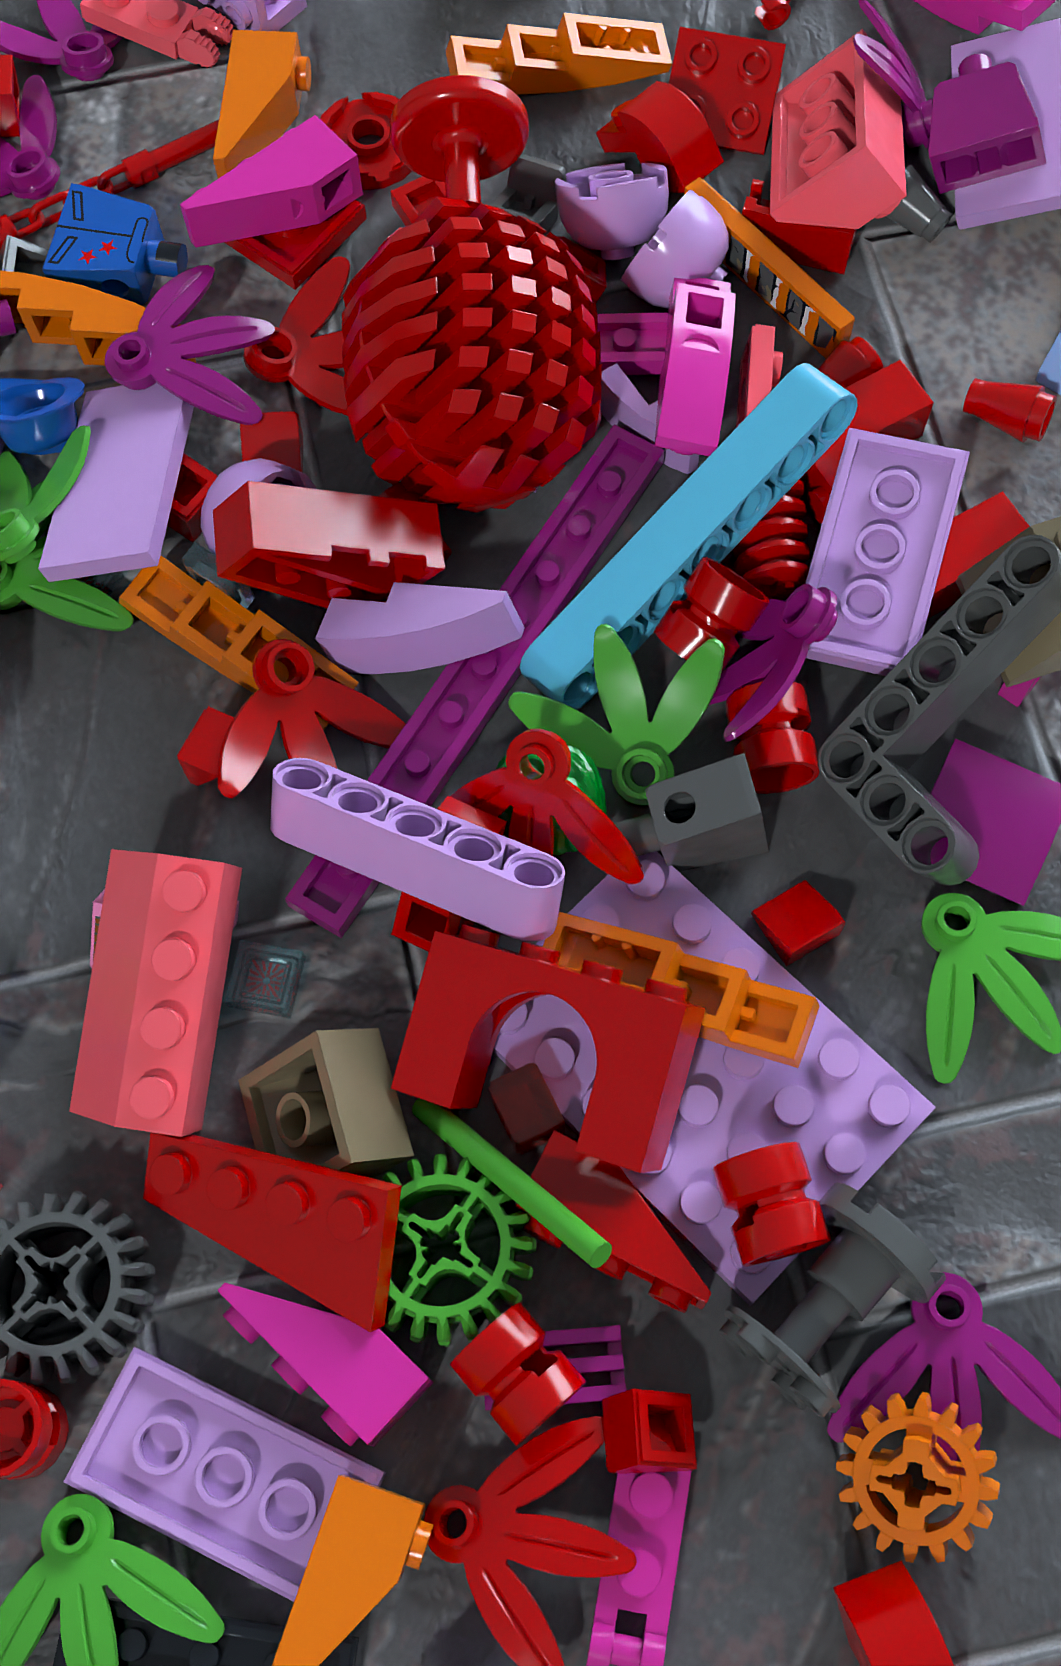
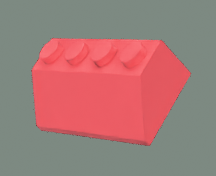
M863 29L856 33L868 36ZM855 35L776 93L772 121L770 215L776 222L859 229L874 218L880 219L890 214L899 205L901 200L907 196L901 98L858 55L853 42Z
M111 849L69 1112L114 1127L179 1137L202 1130L242 874L241 867L223 862L159 853Z

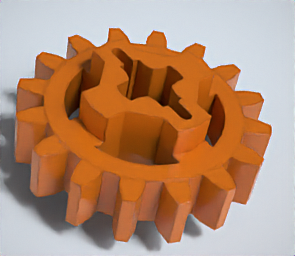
M922 1392L914 1409H907L899 1393L891 1394L887 1400L888 1415L884 1416L876 1407L869 1405L861 1414L868 1432L851 1426L843 1438V1441L856 1454H842L836 1462L837 1471L853 1478L839 1492L840 1502H859L861 1510L852 1524L855 1529L860 1530L867 1528L871 1524L875 1525L880 1530L876 1549L881 1552L890 1546L893 1539L902 1542L906 1562H914L920 1546H929L930 1552L937 1563L945 1562L948 1554V1540L952 1539L959 1547L968 1551L972 1548L975 1539L969 1522L977 1527L988 1529L992 1521V1511L979 1500L989 1501L998 1499L1000 1483L992 1478L983 1476L984 1472L995 1467L997 1455L995 1451L976 1450L974 1445L983 1430L979 1423L968 1425L964 1429H961L954 1423L959 1409V1405L951 1402L942 1414H938L932 1411L929 1393ZM906 1429L903 1444L895 1450L881 1448L880 1452L873 1451L874 1446L883 1437L894 1431ZM937 1436L945 1440L955 1450L961 1462L953 1461L947 1456L937 1443ZM911 1462L923 1465V1477L929 1480L925 1490L914 1488L912 1475L905 1473ZM876 1492L883 1493L898 1512V1516L882 1503ZM957 1502L963 1503L950 1517L929 1524L931 1512L941 1504L956 1506Z

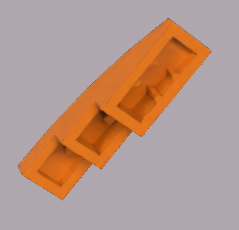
M563 13L558 29L507 24L502 40L451 35L446 49L450 76L471 75L487 78L503 84L516 95L561 93L616 85L669 72L672 66L662 23Z
M0 270V300L7 299L14 323H23L32 343L76 345L84 365L105 366V354L109 346L120 336L137 332L140 319L146 309L137 303L84 285L28 273ZM195 358L185 359L196 363Z
M161 555L158 566L142 568L119 597V604L133 615L252 693L259 689L252 673L254 657L263 645L276 639L292 640L306 648L314 661L315 676L330 679L352 689H355L359 684L356 679L260 609L254 615L208 580L204 585H201ZM275 661L273 667L277 678L282 682H286L289 675L287 667L282 662ZM315 713L324 731L329 723Z
M563 912L558 914L554 933L546 938L543 947L561 952L558 965L581 971L583 960L585 959L624 970L620 983L644 990L647 978L686 988L688 991L685 1002L706 1008L698 1037L799 1068L820 1007L814 996L751 980L747 970L685 954L677 942Z

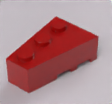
M247 481L213 509L217 577L324 608H328L332 598L386 602L394 582L423 584L445 569L438 505L435 503Z

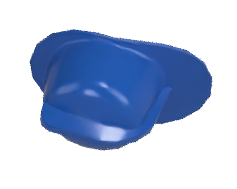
M71 377L47 380L0 378L1 439L4 440L8 448L17 453L46 455L61 452L71 433L77 427L78 418L75 401L83 394L85 384L80 379Z

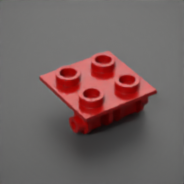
M679 28L669 84L682 91L697 106L707 121L718 148L764 155L776 93L779 89L782 74L781 68L786 44L693 28Z

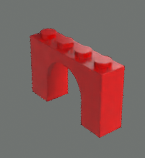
M901 359L845 388L857 398L858 406L855 416L844 433L800 478L803 481L808 507L814 518L821 524L823 523L849 428L909 440H915L923 436L934 402ZM1003 491L953 517L928 618L954 605L962 596L956 584L960 574L1030 527Z
M462 924L459 935L434 931L390 1089L449 1109L477 1108L494 1045L506 1020L526 1002L541 996L553 995L567 1002L581 1015L589 1027L596 1049L597 1066L595 1080L575 1151L638 1173L662 1170L706 1010L704 1007L685 1002L688 989L647 978L644 990L620 983L624 970L584 959L581 971L558 965L561 956L560 951L524 941L521 943L519 953L498 947L501 934Z

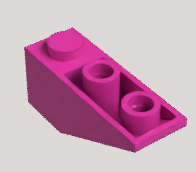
M316 115L312 116L296 128L288 130L282 137L252 157L244 159L235 168L208 186L197 190L190 198L180 203L191 243L197 248L322 223L363 195L358 157Z
M224 1283L217 1290L231 1304L222 1314L224 1318L250 1344H253L262 1336L273 1347L279 1356L271 1366L297 1393L301 1395L310 1386L329 1405L320 1416L350 1447L359 1437L367 1445L375 1447L434 1383L380 1328L370 1333L345 1317L228 1283Z

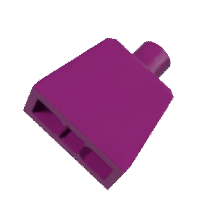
M973 54L966 57L958 67L959 77L940 82L934 88L928 151L940 194L1047 164L1038 118L1014 63L1005 62L992 66V61L987 55Z

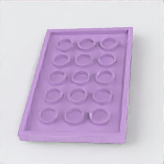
M657 851L638 856L644 873V878L640 883L628 884L608 874L567 913L677 942L685 954L747 970L751 980L814 996L672 865L667 866L664 858ZM545 939L538 941L536 945L543 946ZM553 995L541 996L526 1002L510 1015L497 1036L493 1052L579 1136L596 1075L597 1057L594 1040L586 1022L571 1005ZM818 999L820 1007L799 1068L698 1037L662 1170L638 1173L621 1167L647 1205L749 1306L758 1299L800 1253L759 1265L742 1266L730 1229L738 1219L736 1211L724 1208L712 1171L713 1167L727 1159L755 1149L796 1141L800 1143L812 1179L804 1190L805 1195L808 1198L820 1201L834 1183H843L859 1190L936 1108Z

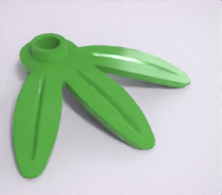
M80 426L71 433L33 499L32 487L24 467L11 452L5 451L0 454V562L4 560L8 564L18 562L35 548L36 541L34 539L39 532L38 524L49 516L65 498L76 482L84 465L90 442L91 429L89 426Z
M44 480L32 488V499L40 489ZM54 510L38 524L39 532L34 539L36 546L30 554L15 563L8 564L5 560L0 562V610L13 608L23 600L30 606L53 617L89 628L124 631L133 624L131 613L99 589L75 579L48 582L39 571L38 567L47 536L39 538L51 523Z
M601 624L594 632L593 661L599 697L613 730L612 733H609L601 725L577 709L538 694L522 691L514 692L509 697L508 705L529 730L543 729L554 732L566 744L582 750L587 756L592 758L597 767L612 770L613 785L617 793L624 800L635 805H648L645 789L648 786H640L634 781L632 776L633 769L641 762L651 764L655 770V778L650 785L675 777L673 762L669 754L678 748L688 737L707 710L721 676L725 647L721 641L714 638L705 641L678 670L661 698L653 721L649 722L646 696L635 662L614 628L607 624Z
M947 893L934 898L924 910L921 928L924 938L929 945L940 953L933 969L926 1006V1041L935 1079L943 1084L951 1083L956 1078L964 1061L974 1021L975 994L973 975L977 977L999 1010L1023 1035L1042 1050L1052 1054L1060 1053L1061 1027L1050 1001L1027 969L1006 950L1032 957L1061 961V917L1031 911H1001L986 914L978 902L969 896L959 893ZM949 914L957 915L966 921L967 928L959 931L953 930L946 925L944 917Z
M75 1494L59 1501L47 1515L41 1532V1545L44 1556L22 1576L0 1607V1666H24L42 1637L59 1599L60 1632L66 1665L119 1666L117 1639L113 1616L105 1590L106 1586L141 1617L164 1630L191 1640L204 1643L217 1642L224 1633V1623L205 1596L175 1568L143 1549L114 1539L113 1517L105 1503L88 1494ZM81 1518L84 1524L83 1535L77 1543L69 1546L66 1542L68 1529L75 1519Z

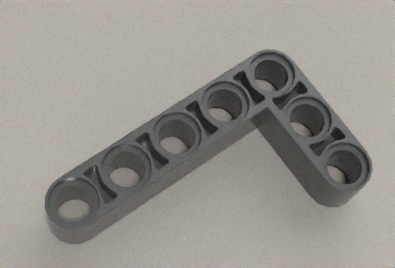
M1027 535L1018 538L1009 545L826 739L819 751L818 767L827 783L907 867L939 884L951 886L960 884L971 877L977 868L979 860L978 845L962 825L907 770L1061 612V550L1050 539L1042 535ZM1051 564L1049 572L1042 580L1029 584L1035 570L1043 565ZM1003 612L1002 620L997 628L983 634L987 621L995 614ZM956 661L955 669L951 676L938 683L939 673L942 668L949 662ZM910 708L909 717L905 724L899 729L894 730V721L898 714L904 709ZM864 754L865 759L862 768L858 773L850 777L851 765L856 758ZM905 795L904 809L900 815L890 820L889 812L891 805L897 798ZM947 837L949 844L947 853L942 860L931 864L930 855L933 846L942 838Z

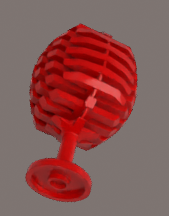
M451 75L435 78L417 85L402 96L392 111L390 136L396 155L415 173L431 180L445 182L446 198L436 197L413 224L403 228L400 227L391 234L350 281L343 295L346 307L342 313V334L344 338L342 363L345 372L343 382L344 394L348 405L346 410L355 442L357 443L368 433L362 440L365 453L376 460L371 467L377 477L392 485L397 484L399 481L402 482L408 492L421 495L420 499L437 504H458L456 509L477 513L488 508L507 509L515 501L528 497L536 490L535 488L539 486L544 487L566 466L564 463L577 454L583 444L595 436L601 422L600 331L598 332L595 301L592 303V287L587 275L581 280L585 275L580 262L572 255L573 251L567 244L551 231L544 236L543 234L547 231L539 224L520 215L516 217L504 209L481 203L480 181L498 175L512 166L522 155L527 145L529 122L525 105L511 89L496 81L479 76Z

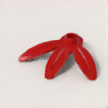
M336 256L317 270L298 291L286 310L279 327H275L272 336L266 341L244 348L243 359L247 369L255 377L271 383L289 380L298 391L312 401L331 411L348 416L343 376L325 370L343 368L342 345L344 338L342 330L312 338L334 313L348 282L351 269L350 261L345 257Z
M288 639L272 640L257 651L253 660V678L259 689L240 708L225 734L218 759V789L225 797L234 798L248 785L267 755L278 722L288 759L308 758L336 769L337 766L331 747L315 713L336 729L353 738L388 749L406 723L370 697L338 682L315 676L313 658L302 645ZM275 661H280L287 667L289 675L286 682H282L277 678L273 667Z
M530 729L522 732L513 739L507 749V767L496 769L470 781L450 796L496 817L501 815L510 805L513 806L509 838L553 856L554 850L552 817L554 816L562 831L576 849L602 871L628 884L640 883L644 878L642 864L624 835L585 793L567 780L571 769L570 750L566 742L554 732L543 729ZM528 754H534L541 758L544 763V773H539L532 767Z
M601 1416L574 1420L543 1432L529 1440L506 1458L487 1477L479 1490L464 1485L447 1487L434 1496L425 1512L424 1521L434 1525L428 1546L437 1557L446 1562L464 1563L469 1587L485 1623L506 1654L518 1666H565L557 1641L543 1612L528 1588L508 1565V1560L555 1575L584 1578L627 1574L635 1568L637 1563L635 1553L630 1548L599 1530L564 1518L517 1512L519 1508L537 1500L561 1485L605 1443L604 1421ZM460 1509L466 1516L467 1526L464 1533L454 1539L448 1532L447 1521L453 1511Z

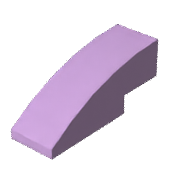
M394 582L386 602L332 598L315 639L329 660L346 673L384 674L421 670L477 656L520 639L525 627L507 591Z

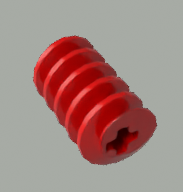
M800 479L733 549L734 557L736 558L734 572L753 584L768 599L784 601L789 598L795 589L806 584L810 567L804 564L810 558L809 546L803 542L808 536L807 524L801 521L806 515L805 503L800 500L804 494L803 481Z

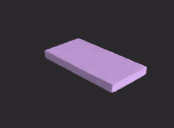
M1061 18L1027 26L1023 31L1014 29L951 45L952 78L959 77L958 67L966 57L973 54L987 55L992 61V66L1005 62H1011L1016 65L1038 118L1047 163L956 189L955 213L959 230L1061 209Z
M157 382L142 390H132L121 385L86 392L76 428L83 425L89 426L91 429L90 442L84 465L76 482L53 512L38 567L48 582L158 566L194 406L171 394Z
M854 428L848 429L806 584H810L816 589L826 587L836 594L838 618L834 628L826 638L810 644L807 659L887 676L921 640L965 475L969 451Z
M134 1347L71 1466L64 1483L85 1494L98 1498L106 1505L294 1602L338 1475L345 1474L380 1487L386 1472Z

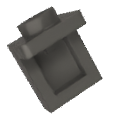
M522 154L509 168L507 187L489 205L504 209L516 217L520 215L548 231L558 220L559 214L555 180L559 178L564 181L566 170L563 166Z

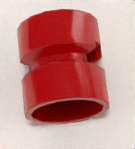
M702 557L684 584L683 588L687 599L671 603L655 627L654 633L667 647L685 660L705 641L712 638L721 641L725 647L723 671L739 648L735 638L738 631H751L770 602L758 588L730 568L711 558Z
M762 682L747 685L733 692L727 698L725 706L728 725L749 701ZM793 682L784 697L764 718L736 738L741 739V742L735 746L733 756L745 754L757 794L781 793L798 789L811 783L819 776L820 771L815 739L810 733L805 732L811 725L807 693L805 688L799 683Z
M784 1142L755 1149L734 1156L713 1167L712 1171L724 1208L734 1210L738 1215V1219L730 1229L742 1266L759 1265L789 1257L821 1246L831 1240L819 1201L806 1197L804 1192L812 1179L799 1142Z
M520 1302L513 1305L487 1326L450 1363V1366L475 1397L490 1396L493 1400L490 1415L515 1446L531 1435L587 1382L561 1350L546 1351L543 1347L546 1332Z
M0 1378V1480H23L38 1476L55 1464L65 1448L69 1432L67 1412L59 1398L43 1386Z

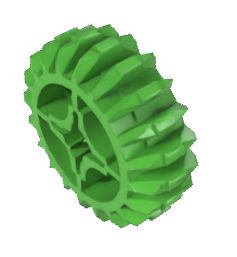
M436 1154L433 1161V1175L424 1176L418 1159H412L407 1162L408 1171L413 1181L401 1187L396 1230L416 1247V1261L408 1273L411 1278L402 1291H399L392 1277L390 1278L387 1305L392 1303L394 1306L386 1317L385 1327L395 1333L402 1327L409 1316L414 1319L410 1329V1340L413 1343L422 1344L426 1338L429 1324L437 1325L439 1345L441 1347H449L453 1339L451 1324L462 1323L463 1332L468 1341L471 1342L479 1334L472 1318L484 1312L491 1324L501 1315L500 1311L493 1305L499 1297L511 1306L522 1302V1295L515 1288L508 1285L510 1277L520 1281L532 1280L533 1268L525 1263L515 1261V1255H528L536 1252V1240L527 1236L514 1237V1232L523 1229L531 1216L522 1210L507 1215L506 1210L514 1205L515 1201L503 1191H500L495 1196L491 1194L496 1185L483 1174L477 1183L472 1181L474 1166L469 1162L468 1158H462L456 1175H449L446 1155ZM388 1172L383 1176L385 1182L401 1185L394 1173ZM451 1195L464 1198L459 1206L455 1204L445 1217L438 1220H426L414 1213L410 1214L407 1212L409 1208L418 1202L434 1196ZM482 1209L494 1221L500 1234V1255L495 1271L484 1265L481 1259L468 1249V1239L476 1226L474 1221ZM416 1231H419L429 1239L434 1237L439 1241H444L450 1234L454 1235L456 1232L459 1239L453 1242L455 1249L460 1251L463 1262L471 1268L466 1267L456 1259L452 1262L444 1257L438 1260L436 1265L431 1264L429 1266L426 1260L433 1255L429 1247H426L427 1245L423 1237ZM449 1277L461 1278L471 1285L475 1284L481 1288L471 1298L454 1305L430 1306L420 1303L427 1292L431 1293L440 1281Z

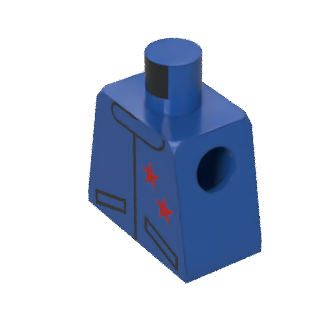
M71 183L42 270L47 278L84 285L142 306L148 302L156 275L175 277L186 271L188 253L185 244L164 241L156 211L150 205Z

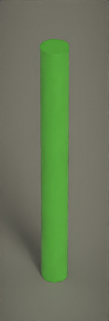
M420 1098L415 1101L412 1108V1113L463 1158H468L469 1162L592 1268H598L608 1260L612 1252V1245L453 1112L446 1107Z

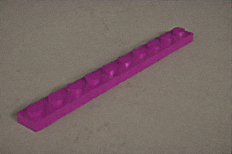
M615 424L612 426L499 589V591H507L525 627L522 637L489 652L447 664L367 780L368 782L430 807L432 806L520 676V663L525 651L566 608L664 462V449L654 446V444ZM315 855L285 900L288 907L342 939L379 884V881Z

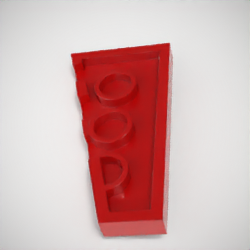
M150 1132L143 1193L144 1200L371 1333L385 1326L402 1185L193 1134L179 1137Z

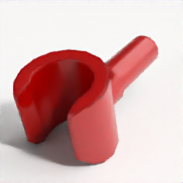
M761 0L764 5L757 7L754 14L765 29H777L786 22L791 13L789 5L791 0Z

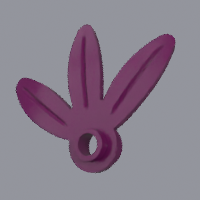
M37 0L41 19L53 40L0 21V51L25 61L61 65L62 70L66 74L74 76L81 81H94L104 76L105 72L114 63L111 48L123 38L96 25L92 26L91 31H86L84 22L71 0Z
M858 0L860 8L879 32L888 49L878 41L862 34H856L853 38L855 49L858 55L904 101V104L901 105L903 135L909 148L913 149L924 145L926 149H929L933 99L926 101L925 92L913 63L904 46L887 22L867 0Z
M39 75L29 77L24 83L20 109L21 151L18 152L0 137V197L12 193L17 198L42 199L54 190L61 174L57 162L50 157L57 134L56 108L48 86Z
M199 265L188 269L169 280L158 290L146 307L140 319L137 332L124 334L109 346L105 354V367L112 379L126 388L142 390L157 382L171 394L209 414L244 425L256 424L262 419L263 414L260 407L249 395L220 373L185 359L221 354L261 343L272 336L275 327L268 321L244 316L207 317L178 326L199 303L214 280L215 269L209 265Z
M810 584L801 585L786 601L769 599L770 603L751 631H738L736 633V636L740 638L769 641L721 672L716 691L709 705L723 702L733 692L764 680L745 706L725 728L723 735L726 742L739 737L749 730L777 705L799 674L807 657L810 644L822 641L832 631L838 618L836 610L837 597L833 591L826 587L816 589Z
M942 1272L945 1273L946 1280L927 1303H919L911 1299V1315L914 1323L899 1331L879 1347L860 1366L848 1382L838 1400L841 1408L836 1413H832L827 1426L829 1436L838 1443L844 1442L843 1438L851 1426L866 1431L867 1428L861 1418L863 1411L869 1405H873L884 1416L888 1415L887 1400L891 1394L899 1393L902 1399H904L926 1366L929 1365L931 1367L929 1394L932 1402V1411L942 1414L944 1409L951 1402L959 1405L955 1424L961 1429L974 1423H979L982 1427L981 1397L974 1365H977L994 1388L1014 1408L1044 1431L1061 1439V1389L1045 1367L1025 1348L997 1328L982 1322V1302L978 1292L970 1282L959 1275ZM947 1295L956 1300L960 1308L957 1319L949 1320L939 1314L936 1308V1300L939 1296ZM981 1435L974 1445L977 1451H980ZM937 1436V1443L947 1456L953 1461L961 1462L955 1450L945 1440Z

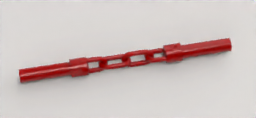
M219 120L150 152L146 149L122 159L121 164L106 170L100 176L92 177L79 184L90 188L97 185L98 190L114 195L130 187L134 189L158 179V173L214 148ZM124 172L127 180L113 186L110 178ZM69 189L43 199L31 208L23 209L13 215H1L0 249L7 235L21 239L41 228L58 222L62 210L46 218L41 210L60 201L64 205ZM28 217L31 224L17 230L14 223Z

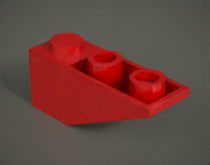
M554 1130L531 1178L612 1245V1252L608 1260L602 1266L595 1269L618 1280H623L626 1272H629L651 1283L648 1295L677 1311L686 1313L690 1304L702 1310L711 1296V1291L621 1167L576 1152L577 1142ZM516 1204L517 1211L522 1210L530 1215L520 1205ZM532 1216L523 1228L525 1232L550 1246L560 1248L563 1243Z

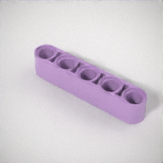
M293 758L284 760L273 769L270 830L280 840L511 938L521 941H540L554 933L562 897L565 869L561 862L553 856L319 761L308 758Z

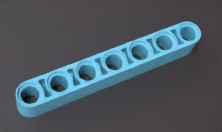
M803 363L792 369L533 641L521 659V674L548 698L560 701L575 709L585 705L598 692L593 661L595 629L601 624L610 625L622 639L632 656L654 633L655 627L673 601H684L687 598L683 588L684 584L701 558L708 557L720 563L844 433L857 410L858 404L855 395L810 364Z

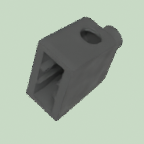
M744 753L648 786L645 789L651 813L615 823L616 827L633 848L637 857L661 850L666 865H672L679 872L769 852L762 812Z

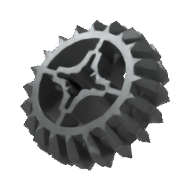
M74 1191L64 1206L61 1197L56 1193H44L40 1214L33 1204L27 1201L17 1202L16 1214L19 1220L18 1224L14 1225L0 1217V1359L7 1356L4 1364V1373L18 1378L29 1368L31 1383L46 1385L55 1370L59 1382L70 1385L77 1381L80 1362L89 1374L99 1375L104 1371V1361L100 1350L104 1348L111 1355L122 1358L128 1352L126 1344L118 1337L122 1329L141 1334L145 1328V1324L140 1319L130 1315L134 1304L148 1307L154 1303V1295L137 1289V1282L146 1281L156 1275L155 1267L149 1263H133V1261L147 1251L149 1244L141 1236L126 1239L132 1232L135 1224L134 1221L125 1214L111 1220L114 1206L102 1198L89 1208L88 1196L82 1192ZM65 1232H83L93 1236L82 1248L74 1245L62 1256L54 1258L41 1251L37 1246L43 1240ZM108 1258L111 1273L110 1290L105 1306L101 1310L94 1300L93 1287L95 1280L105 1269L102 1262ZM20 1266L25 1274L26 1285L24 1293L12 1306V1283ZM44 1268L66 1277L63 1284L68 1290L67 1296L75 1305L54 1298L57 1290L51 1283L53 1278ZM62 1316H66L70 1321L78 1323L84 1329V1332L77 1337L56 1345H38L27 1337L38 1326L46 1328L52 1321Z

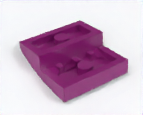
M955 738L930 794L962 825L978 845L979 860L977 868L971 877L965 881L1024 906L1061 824V784ZM947 837L942 838L933 846L930 855L931 864L942 860L947 853L949 845Z

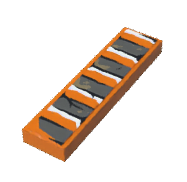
M699 177L685 187L684 195L690 189L693 190L697 195L704 197L722 216L729 236V249L722 263L825 359L840 341H850L855 317L704 179Z

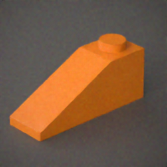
M233 30L213 154V162L218 178L235 168L244 159L252 157L279 139L298 116L302 91H310L311 63L308 56H301L297 32Z
M345 1474L338 1475L272 1666H319L400 1581L405 1566L419 1570L434 1526L421 1520L426 1506L425 1503Z

